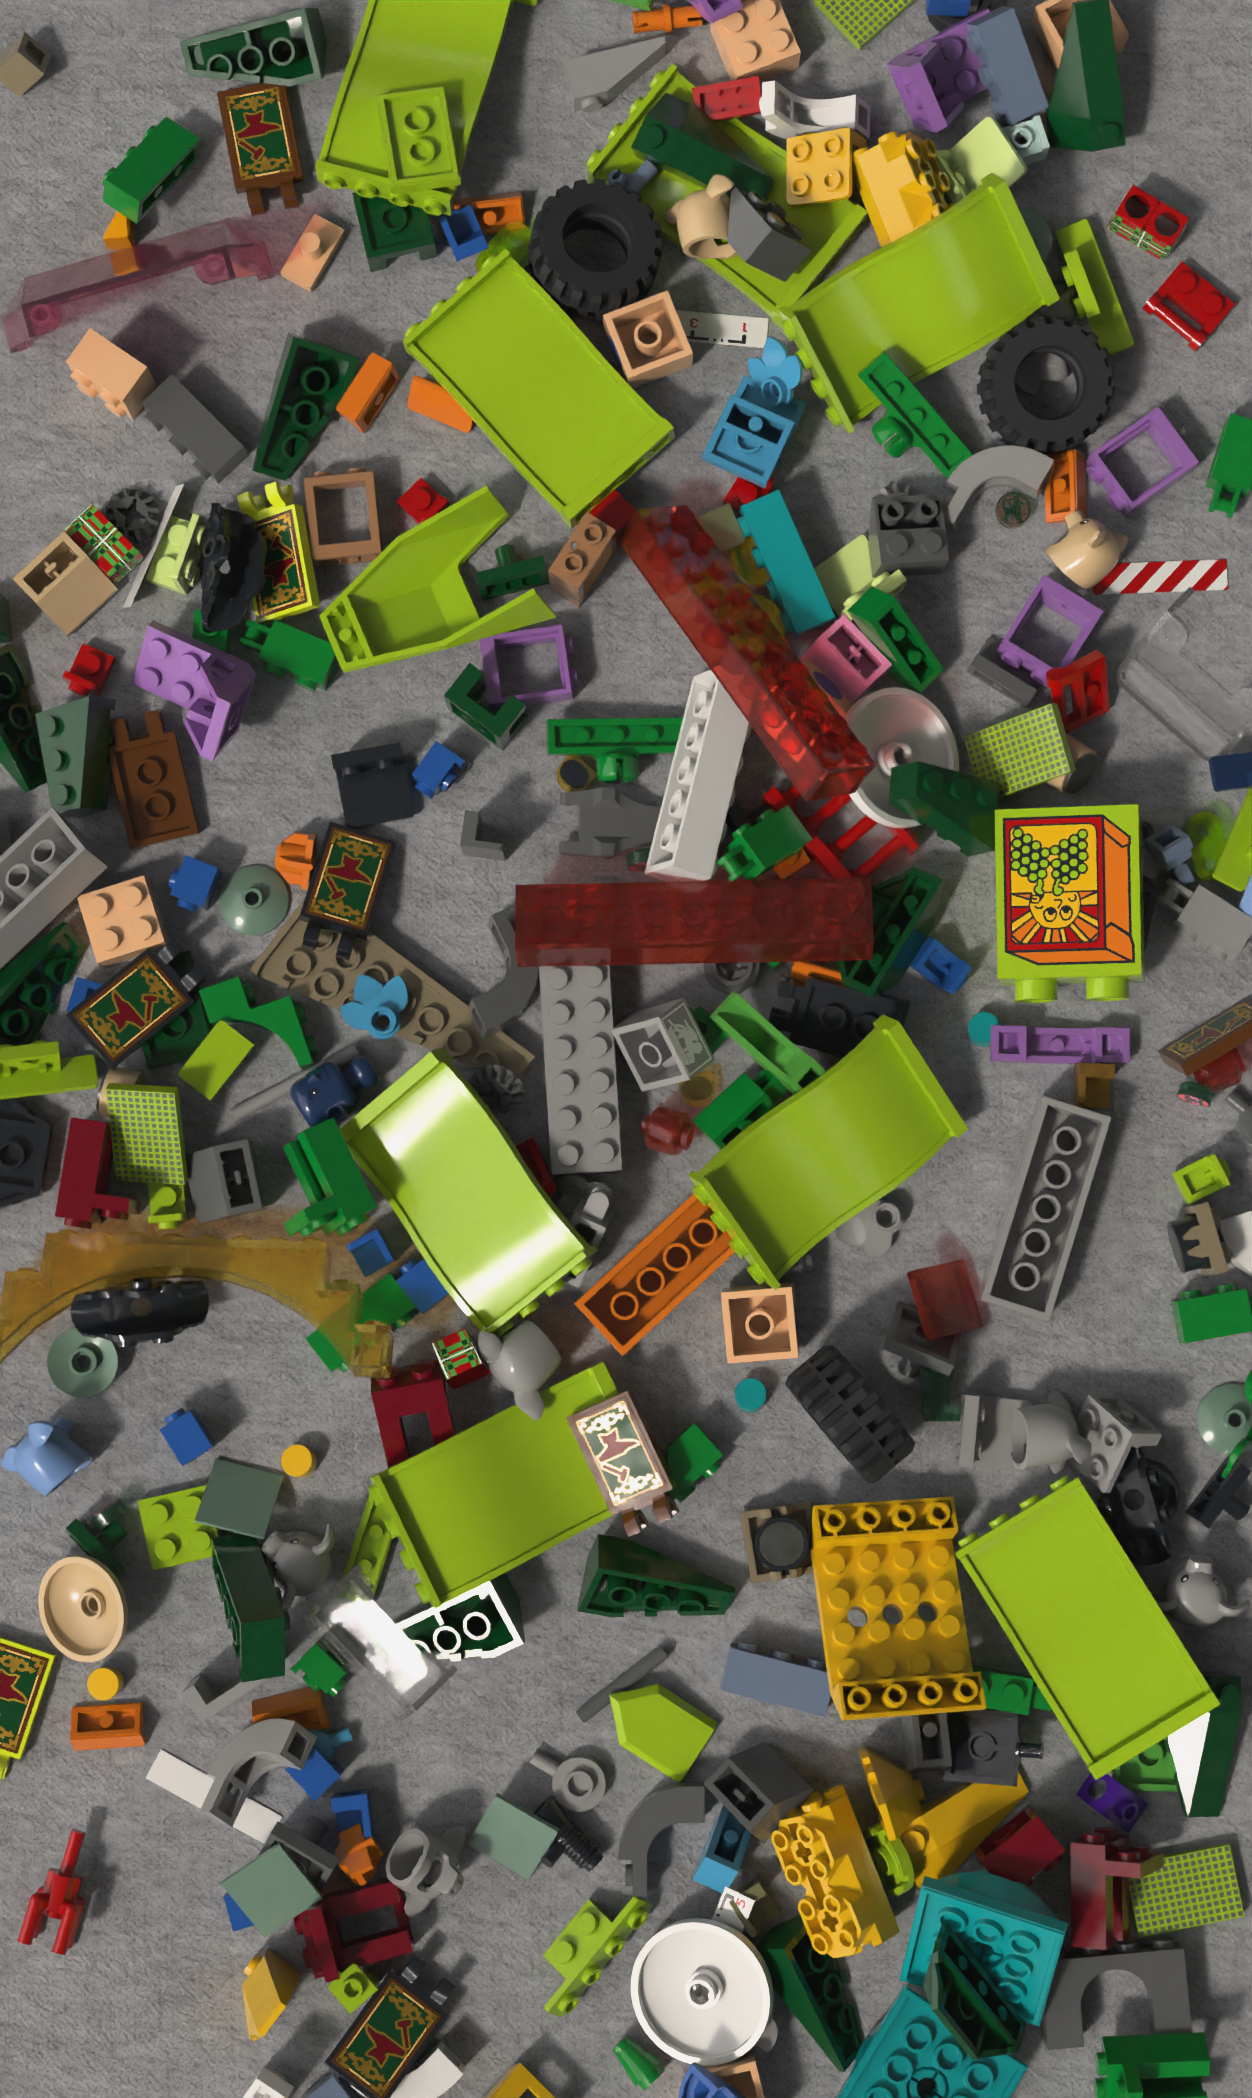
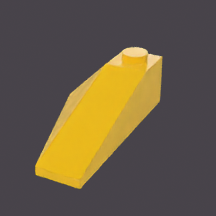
M865 1746L857 1748L878 1819L889 1841L896 1840L922 1812L919 1801L924 1800L925 1795L920 1779L913 1780L910 1772L907 1773L905 1768Z
M1019 1772L1017 1787L965 1783L921 1807L922 1812L899 1836L912 1862L914 1881L919 1890H921L925 1876L939 1880L945 1876L952 1875L1029 1792Z
M269 1949L262 1958L255 1954L243 1970L248 1975L242 1984L248 2036L254 2042L265 2036L286 2008L302 1974Z

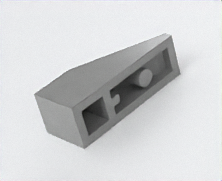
M662 36L564 60L565 76L574 112L581 110L586 113L597 111L602 105L608 104L666 56L665 37Z

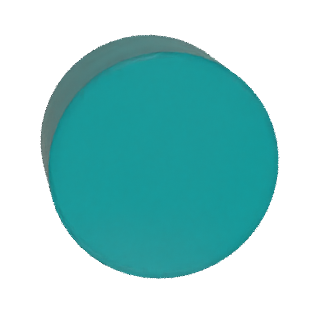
M988 1012L975 1014L968 1023L970 1040L977 1046L989 1047L990 1026L1000 1025L998 1019Z
M747 1378L739 1382L735 1388V1402L742 1411L755 1413L764 1407L767 1400L766 1389L759 1380Z

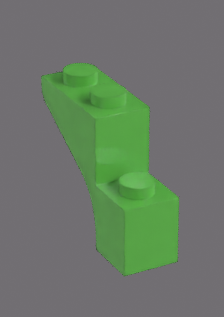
M734 991L710 1016L755 1063L771 1072L793 1095L826 1072L813 1057L787 1039Z

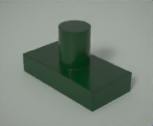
M510 544L502 545L495 550L498 567L475 573L482 601L549 584L543 555L518 561L515 547Z
M77 1518L66 1527L65 1533L87 1556L95 1558L106 1565L117 1579L125 1573L126 1569L109 1553L128 1535L114 1519L95 1537Z

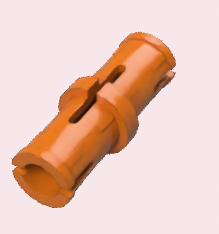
M669 4L662 5V9L651 10V12L632 11L634 34L664 30L666 34L672 33V29L702 27V16L692 5L670 8Z

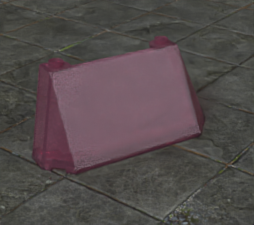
M222 220L25 277L1 318L10 352L15 353L28 349L26 342L55 331L60 326L63 318L61 304L193 266L197 277L203 283L209 285L257 276L258 282L273 278L275 275L266 245L261 240Z

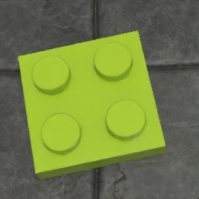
M206 1485L137 1501L152 1571L212 1557L211 1538L219 1537L218 1528L195 1522Z

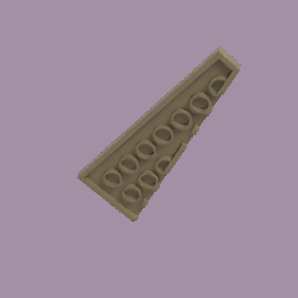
M305 898L249 969L258 977L340 1011L342 1005L355 1002L354 986L360 974L375 979L383 987L390 979L398 975L406 985L408 1003L399 1014L401 1026L396 1034L397 1036L432 1051L445 1048L453 1060L475 1069L485 1065L503 1066L513 1071L519 1078L536 1058L502 1031L482 1039L468 1011V1005L370 931L367 940L356 938L349 961L336 957L341 934L322 929L316 950L302 947L303 936L308 923L300 921L299 916ZM381 1016L377 1020V1026L382 1029L387 1028L390 1024V1019L387 1016Z

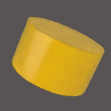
M292 1445L282 1454V1468L290 1476L306 1478L316 1468L317 1459L314 1452L303 1445Z
M112 1666L96 1669L88 1678V1691L95 1699H111L121 1692L124 1683L123 1676L118 1669Z

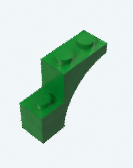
M239 976L199 990L209 1022L213 1026L219 1020H223L225 1023H249L263 1027L278 1035L288 1045L300 1068L305 1069L316 1064L313 1056L319 1055L313 1035L306 1036L302 1023L308 1022L301 1002L295 1003L291 996H287L252 1008L251 1004L256 1003L257 1000L251 983L244 984L243 979Z

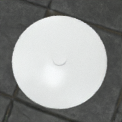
M890 687L872 692L859 699L849 709L842 721L837 740L838 767L843 784L857 807L872 820L891 828H910L922 825L889 803L891 768L920 761L959 772L957 744L953 732L940 710L927 698L915 691L906 688Z
M690 1918L676 1921L662 1928L640 1951L631 1976L632 2003L642 2028L649 2038L664 2052L689 2064L695 2062L701 2066H715L741 2057L755 2045L764 2033L771 2017L774 1999L773 1985L763 1957L743 1934L715 1920Z

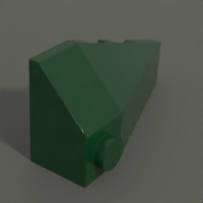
M1109 0L1072 2L1063 40V53L1059 68L1056 69L1054 77L1055 86L1052 98L1049 100V107L1046 110L1049 145L1055 148L1090 152L1126 145L1124 111Z
M665 93L647 113L631 146L637 158L643 161L648 160L654 166L705 189L713 175L727 176L734 183L733 188L726 192L729 199L731 198V191L737 187L747 193L753 190L766 201L775 183L773 178L697 106L668 93Z
M61 922L0 971V1045H28L41 1039L43 1034L39 1032L48 1014L53 1015L57 1006L54 1001L62 985L69 982L86 947L67 923Z
M598 1534L587 1557L578 1601V1611L611 1618L624 1617V1612L645 1611V1617H657V1611L676 1610L681 1616L724 1615L735 1595V1588L635 1541Z

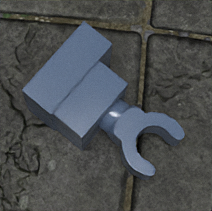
M1170 824L1146 839L1154 861L1169 871L1172 880H1178L1184 887L1194 882V877L1184 862L1193 856L1190 850L1193 848L1190 836L1173 824Z

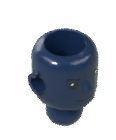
M356 1056L351 1060L349 1066L342 1071L336 1063L326 1062L295 1081L290 1088V1096L310 1127L333 1117L335 1122L339 1123L358 1106L359 1099L355 1092L362 1087L369 1088L375 1085L378 1076L365 1056Z

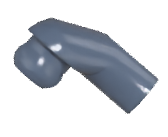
M645 160L634 173L620 172L617 169L611 171L607 178L608 185L614 186L615 182L625 185L624 191L631 194L632 191H635L639 194L658 173V170L652 163Z

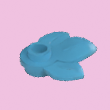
M772 336L768 337L764 345L762 359L759 357L747 359L748 369L754 383L761 387L763 399L771 406L782 407L792 401L794 395L793 388L801 383L803 367L798 355L789 356L787 348L780 340Z
M360 974L354 986L355 1002H349L340 1007L342 1017L350 1027L368 1030L377 1039L385 1040L392 1038L397 1034L401 1026L399 1014L408 1003L406 985L398 975L390 979L383 987L375 979ZM387 1016L390 1019V1024L387 1028L382 1029L377 1026L379 1017Z

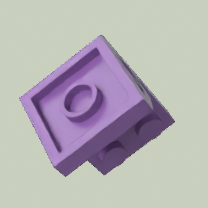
M988 8L974 13L897 55L887 64L914 128L937 133L949 126L964 108L963 101L988 88L980 80L978 68L981 66L977 55L973 54L968 47L966 35L969 33L965 25L989 13L990 10Z
M153 620L146 630L132 684L187 708L188 712L184 724L200 756L214 761L239 732L256 673L248 662Z

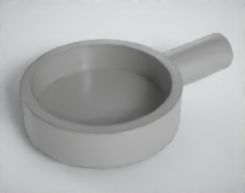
M537 1750L533 1754L529 1763L553 1776L552 1789L554 1796L564 1808L575 1812H583L592 1809L601 1801L606 1788V1778L603 1769L595 1760L587 1756L576 1755L558 1763Z

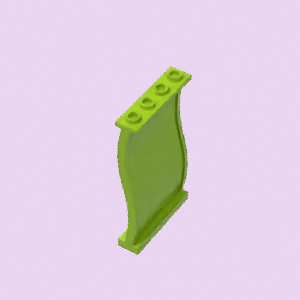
M368 0L362 24L332 109L320 157L315 164L317 181L331 189H340L342 187L354 190L362 197L374 198L377 196L388 199L392 204L400 207L411 205L422 208L431 215L439 216L446 214L451 216L457 186L396 194L391 193L376 94L445 86L461 175L472 133L492 76L510 8L514 0Z
M673 63L665 72L660 70L650 84L651 90L644 98L640 96L635 100L629 110L630 116L623 125L619 122L614 126L608 136L609 142L603 150L597 149L590 156L586 166L588 167V181L591 184L597 178L605 179V184L608 185L607 178L611 171L617 169L620 172L634 173L644 161L636 157L631 146L645 116L665 93L694 105L692 88L695 86L678 72V67ZM736 118L714 122L774 179L775 183L766 202L769 204L770 201H774L786 211L785 219L788 223L792 222L805 233L803 240L812 250L786 282L745 263L739 255L730 259H696L745 294L771 317L773 323L781 328L780 323L784 320L778 309L783 306L790 307L816 287L866 224L868 213L859 204L855 206L848 199L800 207L790 206L786 201L787 152ZM656 167L658 173L639 193L642 197L640 203L643 206L649 204L655 212L652 221H659L662 229L661 236L682 249L677 225L668 223L665 213L676 202L684 199L687 195L705 188ZM714 239L717 245L728 244L726 239Z
M990 173L980 180L982 184L936 218L852 263L809 291L790 307L783 306L778 309L784 320L780 323L781 329L790 342L795 341L799 349L795 352V355L800 357L803 369L805 371L810 370L814 378L810 381V384L816 395L820 399H825L828 405L825 413L835 428L841 426L847 433H852L855 431L853 426L882 404L857 373L883 350L914 384L997 339L1041 306H1050L1060 299L1006 180L994 173Z
M504 249L499 255L495 253L487 258L482 265V270L473 278L471 276L466 277L457 286V292L448 300L442 299L432 308L431 315L422 323L416 322L406 331L405 338L402 341L406 352L410 356L412 355L434 377L524 479L562 517V520L573 529L579 524L586 512L589 513L613 490H617L675 438L674 427L665 417L662 418L637 394L549 294L511 257L510 252Z
M883 1014L873 1022L875 1028L836 1065L743 1130L700 1171H692L688 1174L695 1185L691 1189L693 1194L704 1206L708 1204L714 1213L710 1215V1218L722 1232H728L732 1238L728 1242L730 1247L741 1259L746 1258L750 1264L747 1271L759 1285L764 1282L775 1290L781 1286L778 1282L779 1279L819 1241L909 1178L932 1158L951 1137L955 1136L958 1138L968 1130V1127L899 1021Z
M445 1048L430 1051L339 1130L353 1159L388 1201L443 1287L481 1332H489L496 1335L499 1339L514 1327L511 1321L519 1314L525 1318L540 1306L537 1300L545 1293L551 1297L566 1285L563 1279L571 1272L577 1276L592 1265L589 1258L598 1249L595 1245L590 1246L552 1202L502 1125L470 1083L450 1062L452 1057Z
M597 1362L539 1391L538 1393L543 1400L544 1410L542 1416L535 1421L515 1403L458 1434L377 1474L369 1476L372 1485L367 1487L375 1505L379 1506L382 1504L388 1515L387 1518L383 1519V1522L391 1538L398 1537L404 1550L399 1552V1555L407 1571L409 1572L414 1569L420 1581L414 1586L423 1604L430 1602L431 1606L436 1609L442 1606L443 1603L504 1574L568 1538L613 1516L566 1419L576 1412L619 1394L604 1362Z
M1067 1474L1049 1485L1052 1489L1051 1493L1041 1499L1036 1493L1021 1502L1019 1506L1022 1510L1012 1517H1009L1007 1512L990 1521L988 1524L991 1529L979 1536L974 1531L958 1541L961 1548L956 1550L955 1554L997 1618L1041 1693L1085 1761L1091 1774L1097 1780L1219 1706L1220 1702L1078 1476L1071 1480Z

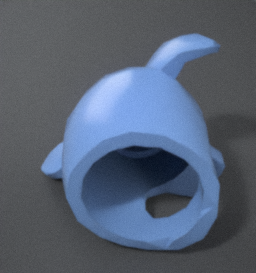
M57 1418L54 1423L42 1420L30 1423L27 1428L28 1434L19 1444L9 1447L5 1452L4 1458L1 1460V1465L11 1472L18 1471L36 1491L44 1496H48L67 1479L81 1469H85L93 1461V1457L69 1439L68 1433L73 1424L64 1418Z

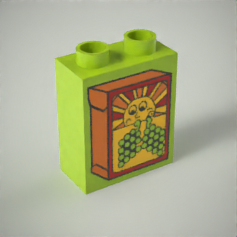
M1139 805L995 810L997 979L1003 986H1015V1002L1019 1003L1058 1001L1057 985L1086 984V1000L1088 1001L1128 1000L1129 983L1145 982L1142 814Z

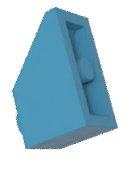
M724 1805L720 1809L703 1848L692 1879L722 1894L725 1887H730L739 1872L751 1833Z

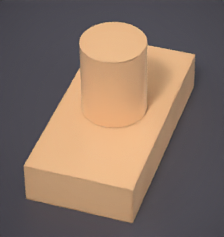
M314 213L282 268V277L312 292L343 240L345 230Z

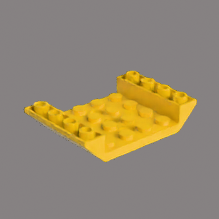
M953 1496L813 1506L811 1535L813 1573L829 1690L842 1721L986 1709L981 1672H973L953 1548L952 1539L958 1532ZM920 1605L932 1607L936 1614L935 1620L927 1622L921 1619L918 1615V1607ZM887 1607L895 1608L900 1613V1623H888L883 1617V1609ZM850 1610L861 1611L865 1615L866 1624L861 1627L852 1625L848 1620V1612Z

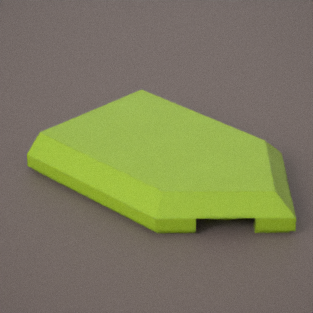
M659 1683L626 1692L620 1691L609 1694L619 1745L679 1783L714 1732L718 1722Z

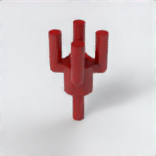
M71 1830L60 1869L49 1868L44 1886L38 1888L37 1892L31 1895L18 1942L31 1945L33 1938H38L44 1915L54 1919H61L52 1952L66 1955L68 1948H72L85 1906L84 1899L78 1896L83 1877L74 1872L86 1834L84 1831Z

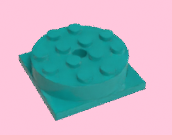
M978 1870L976 1872L956 1873L939 1880L925 1876L899 1980L923 1988L941 1925L948 1924L1026 2023L1039 2026L1068 1923L1056 1919L1051 1909L1037 1895L1031 1892L1025 1884L992 1875L987 1871Z
M904 1984L883 2020L871 2030L862 2042L856 2054L852 2071L835 2098H1010L1029 2066L1012 2054L972 2060L932 2011L928 1999ZM925 2077L933 2078L934 2084L929 2092H917L918 2083L915 2079L920 2081Z

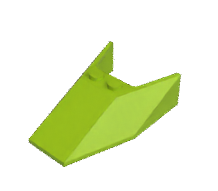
M487 485L396 537L319 615L344 673L452 648L556 618L554 611L534 588L484 617H480L462 577L461 566L510 516L508 510Z

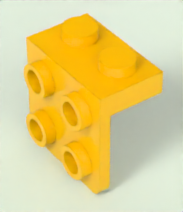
M840 127L832 131L820 133H805L802 136L787 138V203L792 207H800L850 198L852 195V153L867 147V140L849 127Z

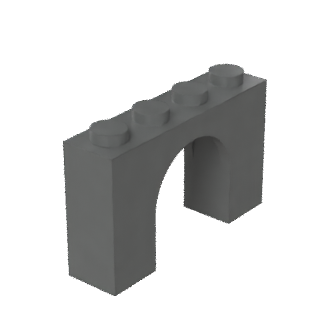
M1171 1937L1151 1939L1152 1944L1137 1945L1135 1940L1118 1941L1115 1943L1116 1947H1111L1107 1950L1080 1948V1950L1066 1951L1065 1947H1061L1041 2018L1043 2039L1048 2050L1084 2047L1081 2016L1082 1995L1088 1983L1095 1976L1108 1970L1128 1971L1143 1981L1147 1991L1152 2034L1192 2033L1184 1948L1178 1941L1173 1942Z

